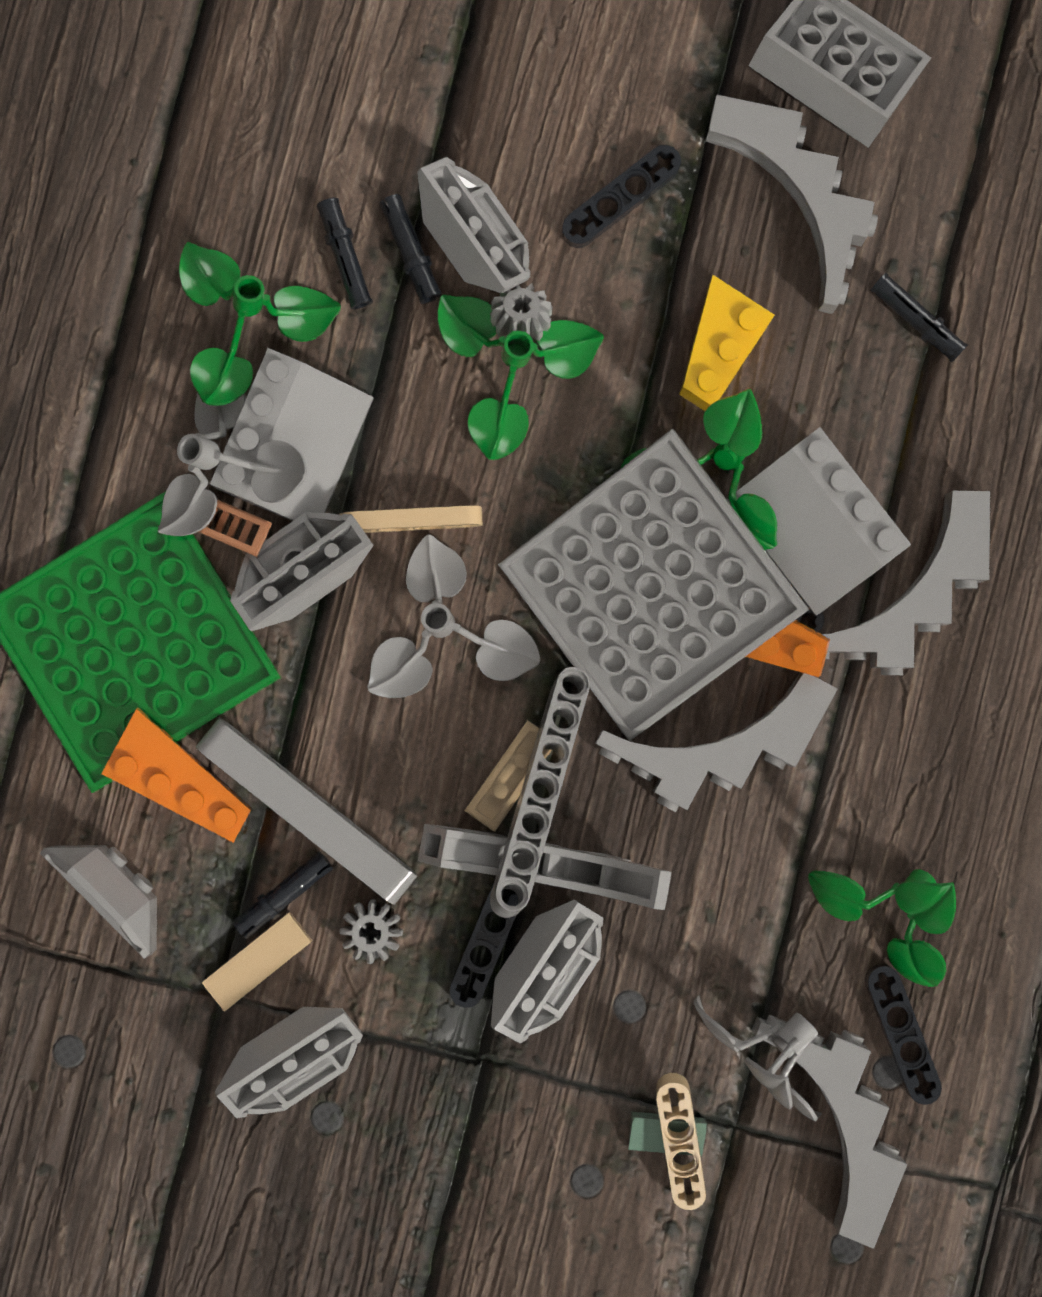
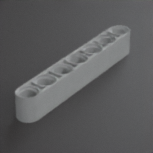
M570 667L564 669L555 680L549 693L490 895L492 910L504 918L516 916L527 905L532 893L590 689L589 677L580 668ZM570 682L574 684L578 694L567 693L562 683ZM555 715L564 717L568 722V728L557 727L552 717ZM550 749L554 751L558 756V763L548 762L543 756V750ZM536 783L544 785L548 789L549 797L540 798L536 796L532 785ZM530 818L538 824L539 832L535 834L527 832L523 828L522 819ZM512 854L524 855L529 863L528 869L522 870L515 867L512 862ZM504 889L514 891L518 896V905L509 906L505 904L501 897V891Z
M218 718L197 744L196 748L204 756L389 903L395 905L418 876L409 866L225 720Z

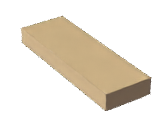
M528 720L465 809V812L494 832L521 793L539 728ZM550 749L543 750L542 753L545 759L551 752Z
M289 912L205 979L202 984L225 1012L313 940L291 912Z

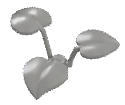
M197 393L195 424L199 433L185 435L177 447L179 459L183 463L188 464V471L193 472L195 475H180L170 483L164 495L162 518L157 531L170 536H187L201 531L211 522L216 512L217 498L213 492L205 489L208 485V480L200 469L209 470L215 467L219 461H224L255 470L251 479L253 492L259 499L265 502L277 503L289 498L304 482L307 474L304 457L294 446L280 440L263 443L257 452V463L222 454L218 445L211 440L225 437L227 434L226 429L234 428L245 403L246 396L244 394L236 401L226 405L212 406L203 403Z
M428 534L414 550L406 573L407 588L415 600L429 602L435 598L432 604L425 607L421 614V622L425 630L422 632L423 637L420 647L416 649L411 640L403 637L390 638L384 641L375 651L371 662L368 691L386 698H402L421 691L428 684L433 673L431 663L421 656L426 651L429 638L431 636L443 638L450 635L452 631L463 635L476 644L482 645L476 654L477 665L484 675L496 681L515 679L537 667L540 663V654L532 637L521 626L512 621L496 620L490 622L486 626L484 639L455 623L453 614L442 604V597H453L461 591L466 582V567L461 557L454 550Z
M698 995L694 999V1005L705 1026L719 1041L736 1053L773 1035L777 1036L773 1044L779 1049L781 1054L768 1070H765L748 1057L744 1061L756 1079L768 1089L780 1104L789 1110L794 1106L804 1116L816 1122L822 1113L813 1111L810 1105L791 1088L788 1074L798 1057L818 1035L816 1029L801 1014L796 1012L783 1027L776 1023L771 1029L746 1041H742L732 1036L705 1013L700 996ZM787 1058H789L781 1074L775 1075L774 1073L779 1069L783 1062Z

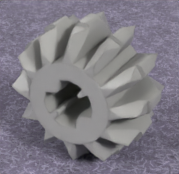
M531 283L526 289L517 285L513 287V290L509 289L500 293L499 297H494L490 321L492 326H496L498 338L507 336L513 331H524L533 339L540 341L543 337V331H548L551 326L550 316L552 315L551 302L546 301L547 296L544 290L534 292L535 288Z
M371 899L368 904V912H366L364 906L359 902L354 906L358 917L348 912L344 915L345 921L353 926L340 928V934L352 935L351 939L343 943L344 949H349L354 945L358 947L353 954L355 960H358L363 951L367 952V963L373 964L375 951L385 961L389 958L386 947L391 950H398L400 944L391 937L402 936L404 930L401 928H391V925L397 923L401 917L399 914H395L390 918L385 916L391 907L388 903H385L381 911L377 912V902L375 899ZM369 922L374 923L376 930H381V935L377 934L374 940H369V934L362 931V928H367Z

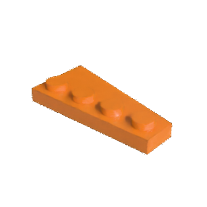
M794 620L745 657L820 677L830 639Z
M139 707L135 710L101 773L233 843L252 809L219 778L214 777L205 769L201 762L192 754L187 753L166 731L160 729L152 722L148 715Z

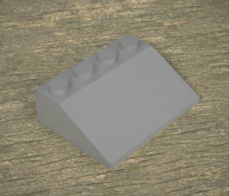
M793 0L765 34L748 66L869 148L932 57L848 0Z
M268 348L223 454L257 463V452L263 443L272 440L284 441L294 446L304 457L307 467L305 480L289 498L282 502L269 503L259 499L253 492L251 479L255 470L219 461L210 485L219 491L291 521H294L305 512L325 513L374 397L301 361Z
M821 427L736 491L737 499L743 494H755L764 498L772 507L777 518L776 537L778 544L773 549L765 551L811 610L814 617L911 545Z

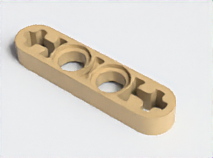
M481 506L355 511L339 514H352L365 533L469 528L483 525Z
M668 1073L659 1078L656 1084V1100L672 1198L679 1208L693 1210L703 1205L706 1199V1190L690 1086L684 1076L677 1073ZM669 1088H676L679 1106L671 1107V1098L668 1093ZM675 1119H683L689 1124L688 1128L682 1132L671 1131L668 1125ZM679 1152H688L694 1156V1159L686 1165H680L673 1160L674 1156ZM690 1177L693 1194H686L683 1178Z

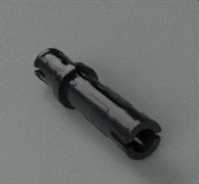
M390 195L384 198L385 201L381 200L379 206L386 217L391 233L405 263L403 266L406 275H410L420 303L432 302L436 300V297H441L442 292L430 268L432 265L431 259L428 255L425 256L401 195Z
M339 198L325 199L319 202L316 207L319 210L326 231L324 239L326 245L331 246L350 303V309L356 310L372 304L373 300L370 297L351 240L354 236L352 229L347 228L339 204Z
M885 273L870 291L874 292L899 316L922 335L920 338L925 343L929 341L950 359V362H953L968 344L964 343L943 324L945 322L943 318L939 317L937 319L915 300L913 296L889 277V274Z
M320 851L316 852L314 856L291 873L266 895L264 893L257 897L258 901L234 919L232 923L239 933L243 934L245 939L250 938L252 934L271 919L276 920L280 917L281 914L279 912L308 890L320 878L334 869Z

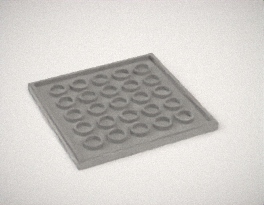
M674 429L667 432L498 564L572 665L580 668L588 675L590 689L629 741L809 610Z

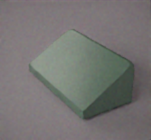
M631 1111L628 1150L665 1153L659 1114ZM694 1117L700 1156H702L707 1122L705 1118ZM675 1119L669 1123L668 1128L674 1132H682L688 1128L689 1124L683 1119ZM679 1152V1153H677V1154H681V1155H692L691 1153H688V1152Z

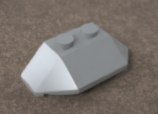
M448 157L419 169L417 174L423 223L464 282L503 293L527 281L530 278L528 242L488 184L469 171L455 166V162Z
M305 512L265 540L257 557L249 553L245 554L235 591H233L230 601L250 631L291 620L350 579L374 545L352 514L337 515Z
M54 845L46 847L40 852L144 959L157 950V897L151 892L154 887L142 874L137 873L134 875L125 866L128 861L115 847L109 849L106 845Z
M572 900L535 917L495 977L491 1027L494 1030L522 1043L530 1035L544 1030L561 1019L601 958V927L603 926V917L576 900Z
M302 1007L240 1047L215 1091L216 1096L236 1118L247 1117V1114H267L285 1111L348 1069L355 1054L357 1044L360 1043L363 1037L362 1032L343 1008Z

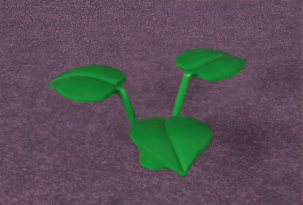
M187 242L183 248L180 258L179 276L185 294L192 301L203 306L215 304L220 297L224 300H229L233 297V307L238 313L229 353L227 354L219 348H208L199 352L192 361L190 367L191 382L201 401L207 405L220 406L232 403L242 397L252 383L253 369L251 363L244 358L235 357L245 317L258 314L264 305L270 315L279 316L277 325L283 335L295 341L307 342L322 335L340 312L341 305L326 294L302 286H288L277 291L274 296V308L270 302V295L264 294L265 288L262 281L251 275L241 277L238 264L228 255L197 246L191 242Z
M442 295L438 307V325L441 336L449 349L460 356L473 357L480 352L483 344L488 348L502 346V360L510 367L501 403L492 398L479 401L471 409L467 424L472 440L487 459L498 460L504 458L520 446L526 437L529 427V418L524 407L518 404H508L516 370L527 365L533 353L536 357H544V366L552 375L562 379L575 378L588 369L603 342L604 335L582 323L557 320L551 322L548 331H543V337L540 341L536 340L537 344L524 331H513L507 337L501 336L499 339L491 341L489 339H492L497 334L496 326H492L490 321L491 304L475 297Z
M746 389L735 395L718 399L706 409L703 417L704 427L710 439L718 443V445L697 459V461L702 465L710 459H714L715 464L719 468L734 470L728 499L731 502L730 505L763 549L768 550L773 549L778 544L775 512L770 504L760 496L750 493L743 494L738 499L736 496L740 475L744 470L742 461L746 456L751 455L758 449L762 440V423L759 408L752 390ZM647 448L638 450L630 454L623 461L621 468H623L626 464L632 461L635 457H637Z
M915 869L905 881L900 884L894 883L889 890L869 901H865L866 894L863 887L851 878L827 871H810L808 879L817 901L826 912L840 920L856 921L862 916V909L868 910L895 894L898 906L907 913L910 921L904 935L905 940L894 938L888 943L887 954L893 967L906 979L923 986H938L947 971L943 956L929 943L920 940L913 941L912 935L916 924L922 930L931 934L945 933L951 927L956 913L954 883H936L931 874L921 869Z

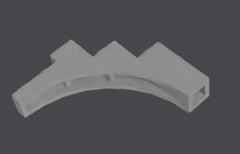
M716 95L706 142L732 149L758 163L774 176L797 202L810 226L819 256L821 287L818 311L833 314L838 304L844 305L847 297L849 283L843 282L846 268H852L856 254V247L851 245L861 247L867 237H873L878 220V215L872 214L875 202L832 193L838 192L842 177V171L837 170L839 157L798 149L803 146L807 126L801 125L803 112Z
M953 490L945 495L939 534L933 552L920 575L898 600L879 615L853 628L832 634H822L830 639L826 659H829V653H844V660H866V653H870V668H881V675L902 676L903 669L914 668V625H918V632H940V626L952 624V582H955V589H977L978 583L989 580L990 491Z
M800 672L785 695L764 716L740 732L712 743L685 748L653 747L627 741L604 730L601 731L595 743L601 746L599 754L617 764L621 758L634 764L631 771L646 780L651 781L653 776L658 777L659 779L652 790L660 795L656 802L674 812L677 811L679 806L688 810L708 772L713 774L710 779L711 782L730 791L732 785L742 789L762 751L766 753L763 760L782 770L785 765L796 767L838 689L815 676Z
M424 824L418 861L441 868L497 875L507 836L490 832ZM545 843L535 882L605 896L653 909L665 910L672 872L631 862V860L609 854L574 850ZM512 854V862L515 867L522 870L528 869L529 863L524 855Z
M769 1015L767 1020L757 1017L752 1027V1032L756 1036L771 1029L776 1023L783 1027L786 1021ZM843 1030L841 1035L830 1031L826 1044H822L824 1038L817 1035L803 1050L804 1052L798 1057L796 1062L809 1073L821 1089L832 1110L841 1139L843 1158L842 1190L833 1226L839 1235L874 1249L907 1163L898 1155L900 1150L882 1141H879L877 1146H875L889 1107L883 1100H880L881 1093L863 1085L860 1086L859 1091L856 1090L871 1054V1051L862 1044L864 1038L847 1030ZM773 1035L765 1039L764 1041L775 1046L773 1044V1041L777 1038V1036Z

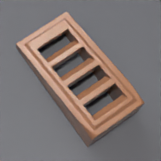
M217 500L213 519L198 533L257 557L272 523ZM218 510H221L223 512L215 530L210 529ZM231 514L234 518L227 534L224 535L222 531ZM243 519L246 523L239 539L236 540L234 535ZM253 524L260 527L250 546L245 544Z

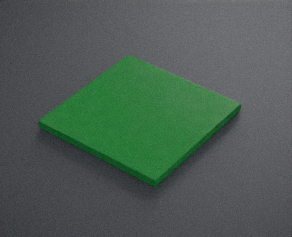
M166 491L0 592V643L91 793L99 791L114 781L101 773L138 707L148 715L152 722L160 729L166 731L177 743L282 678L254 631L249 630L231 603L232 595L194 534L170 536L157 531L162 518V505Z

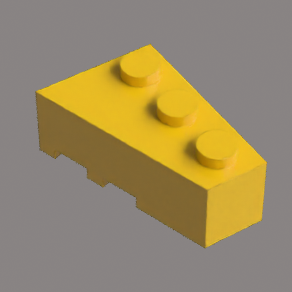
M712 275L708 285L679 394L704 411L713 402L722 397L775 316L714 275Z

